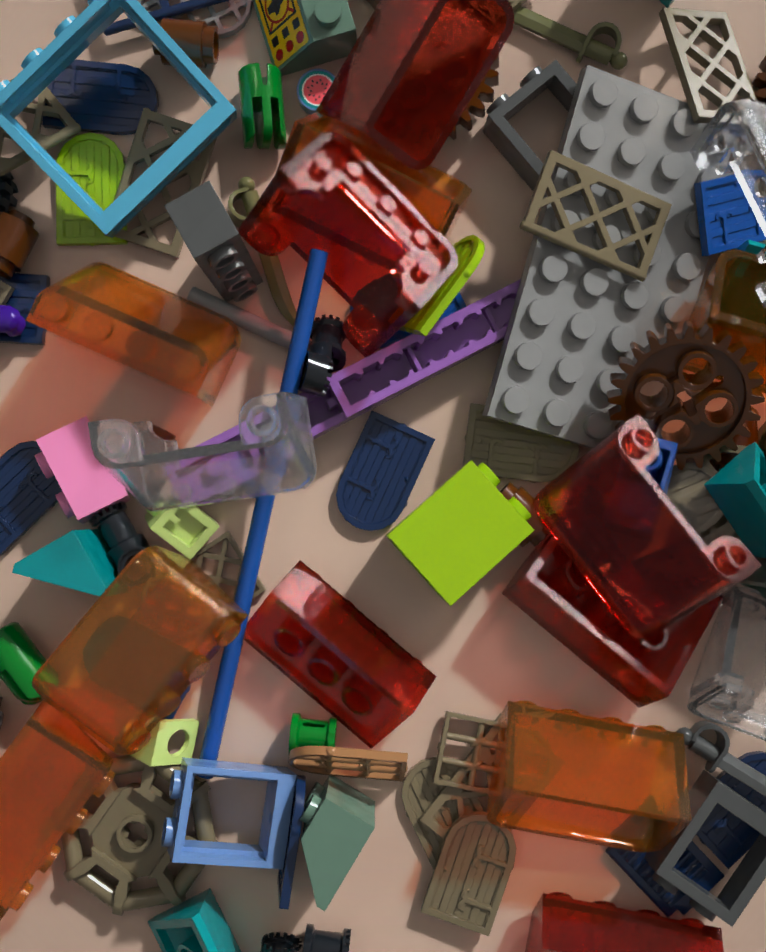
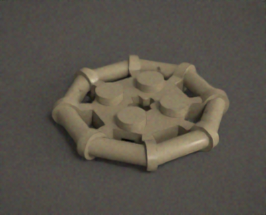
M130 755L108 759L96 757L89 762L88 771L64 805L56 808L54 819L59 822L66 871L63 875L68 882L71 880L75 881L113 909L112 914L122 916L124 911L169 903L178 906L186 900V892L205 865L185 863L177 876H174L167 868L171 859L167 851L168 847L161 845L162 830L165 817H173L175 800L169 798L168 795L153 784L157 774L170 783L173 770H180L181 767L178 765L150 767ZM143 771L141 784L131 783L125 787L118 788L113 778L116 775ZM196 778L194 779L190 806L192 805L197 836L186 835L185 840L218 842L215 838L208 791L211 788L206 781L200 782ZM98 788L106 798L93 815L84 811L83 807ZM129 822L132 824L137 822L145 826L144 831L148 835L147 840L139 837L135 842L131 841L128 838L130 829L126 824ZM79 829H87L88 836L92 835L93 847L91 848V854L83 857ZM97 864L118 879L117 887L92 870V868ZM149 876L148 879L155 878L158 883L157 887L131 891L132 882L136 881L139 877Z

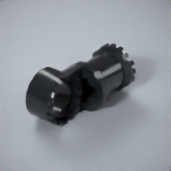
M324 314L321 319L319 317L315 318L310 335L312 342L307 350L299 391L322 397L325 396L328 387L324 385L330 384L326 377H331L333 372L339 371L345 366L346 352L342 349V343L346 339L347 327L346 325L343 326V321H340L339 317L336 316L334 319L333 315H329L328 318Z
M124 501L109 506L108 513L105 509L89 519V523L92 527L99 529L110 548L107 554L118 571L121 580L133 588H144L151 585L157 579L160 565L144 534H138L125 512L127 509L126 503ZM136 555L148 557L152 564L150 575L141 581L130 579L126 573L128 560Z
M307 924L305 937L294 936L293 934L287 935L288 933L284 932L283 937L280 936V932H276V936H274V933L271 932L269 937L268 934L262 937L260 952H348L351 929L344 928L343 932L339 933L315 930L314 924Z

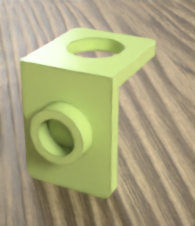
M125 705L116 739V748L150 767L181 764L182 757L192 758L200 723L194 718L161 720L133 705ZM183 730L185 733L183 746L176 753L170 754L168 752L170 737L176 731Z

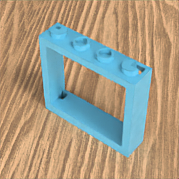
M87 0L89 6L76 18L73 15L69 16L58 25L54 32L56 38L44 50L36 48L25 57L21 64L23 70L11 82L9 80L0 82V126L105 235L113 238L237 119V111L138 0ZM124 12L207 103L210 109L113 203L103 210L15 117Z

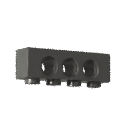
M210 181L164 205L193 258L226 302L232 299L235 302L242 301L258 290L257 285L262 283L263 280Z

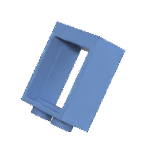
M182 757L180 770H173L171 775L169 798L175 799L173 817H165L161 845L168 847L167 851L172 863L283 869L297 775L288 767ZM195 775L268 781L258 845L185 840Z

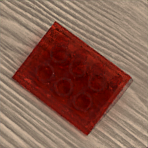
M588 484L552 526L553 528L550 533L525 559L502 594L640 708L669 697L724 596L700 576L656 567L645 568L643 567L644 557L628 563L616 535L608 527L604 519L606 512L599 499L603 495ZM664 548L654 552L653 558L669 561L675 555Z

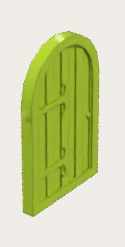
M89 132L76 135L64 144L58 153L57 163L105 210L114 202L125 168L124 155L114 141L102 134ZM56 184V244L58 246L128 244L124 239L115 236L113 238L105 236L98 226ZM127 225L122 230L127 231Z
M470 235L459 240L449 248L423 280L392 322V325L397 330L426 337L477 268L485 251L484 242L477 236Z

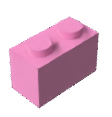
M87 416L36 439L42 452L34 456L45 477L49 479L55 476L61 487L62 492L55 496L67 518L75 515L77 520L84 524L105 509L108 512L109 506L123 501L126 503L131 500Z

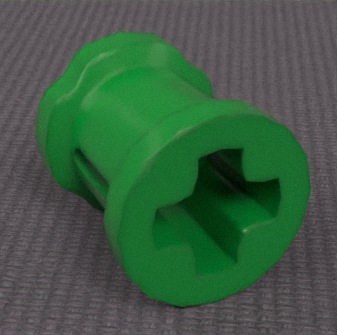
M293 713L289 736V753L292 749L303 746L335 747L337 718L330 717L328 721L301 718L300 713Z

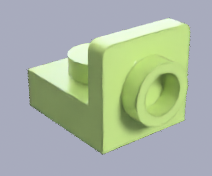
M174 484L166 492L164 490L157 492L146 506L147 513L145 519L149 528L190 560L220 527L213 518L193 502H185L179 488Z

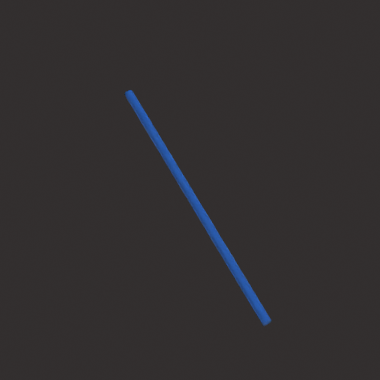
M310 249L199 759L217 760L328 258V252L318 249ZM197 775L198 777H201V778H204V779H211V778H213L212 776H201V775Z

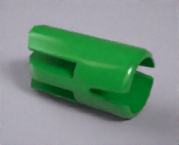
M259 63L243 66L238 71L244 149L253 148L255 134L258 148L269 149L272 141V130L274 147L277 150L287 149L280 69L275 65L267 63V76L262 77Z
M11 622L0 628V678L13 695L23 704L35 705L42 702L56 685L57 677L53 668L19 623Z

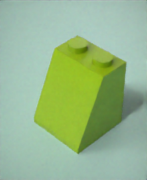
M472 460L467 462L385 535L434 591L450 606L534 531L527 522L532 517L531 514L515 497L507 500L496 488L501 483L500 480L483 462L478 466Z

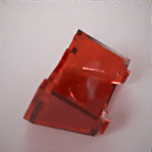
M336 132L320 134L284 164L238 229L240 236L252 248L266 256H277L291 246L308 263L310 249L328 252L323 279L354 308L343 321V330L348 341L365 358L378 350L417 314L454 273L458 266V256L451 243L351 141Z
M638 413L542 488L535 496L534 507L541 522L623 628L636 638L647 639L664 631L744 581L762 565L747 546L733 536L722 535L708 544L703 541L647 471L646 467L659 456L660 445L654 431Z

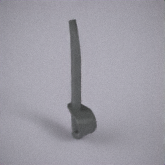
M705 720L695 723L691 729L682 727L676 731L675 737L678 743L687 745L689 750L707 760L705 764L706 771L712 773L718 767L766 797V776L728 753L730 739L727 732L721 727ZM714 729L717 734L716 743L713 744L700 736L702 731Z

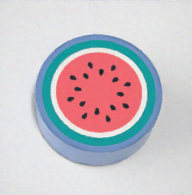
M312 69L304 73L297 84V97L301 108L307 114L314 117H324L334 112L340 102V86L337 78L325 69Z

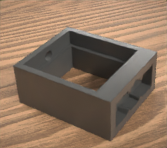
M557 60L553 61L543 70L540 66L534 68L523 78L520 83L521 88L510 97L506 93L501 95L486 111L488 116L483 133L533 192L544 164L510 125L508 120L547 88L569 112L577 84Z
M703 770L644 856L655 871L652 878L673 895L678 890H681L692 899L689 904L708 920L713 922L715 917L718 916L733 927L766 878V812L706 770ZM717 803L760 833L718 897L674 868Z

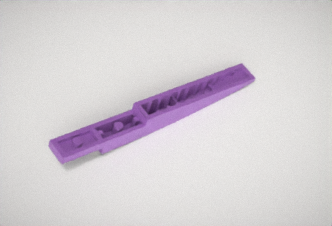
M521 279L437 321L426 337L411 334L332 374L331 377H326L330 384L324 385L328 387L325 396L322 397L305 392L298 394L285 454L503 341ZM276 406L165 461L185 502L192 501L264 464Z

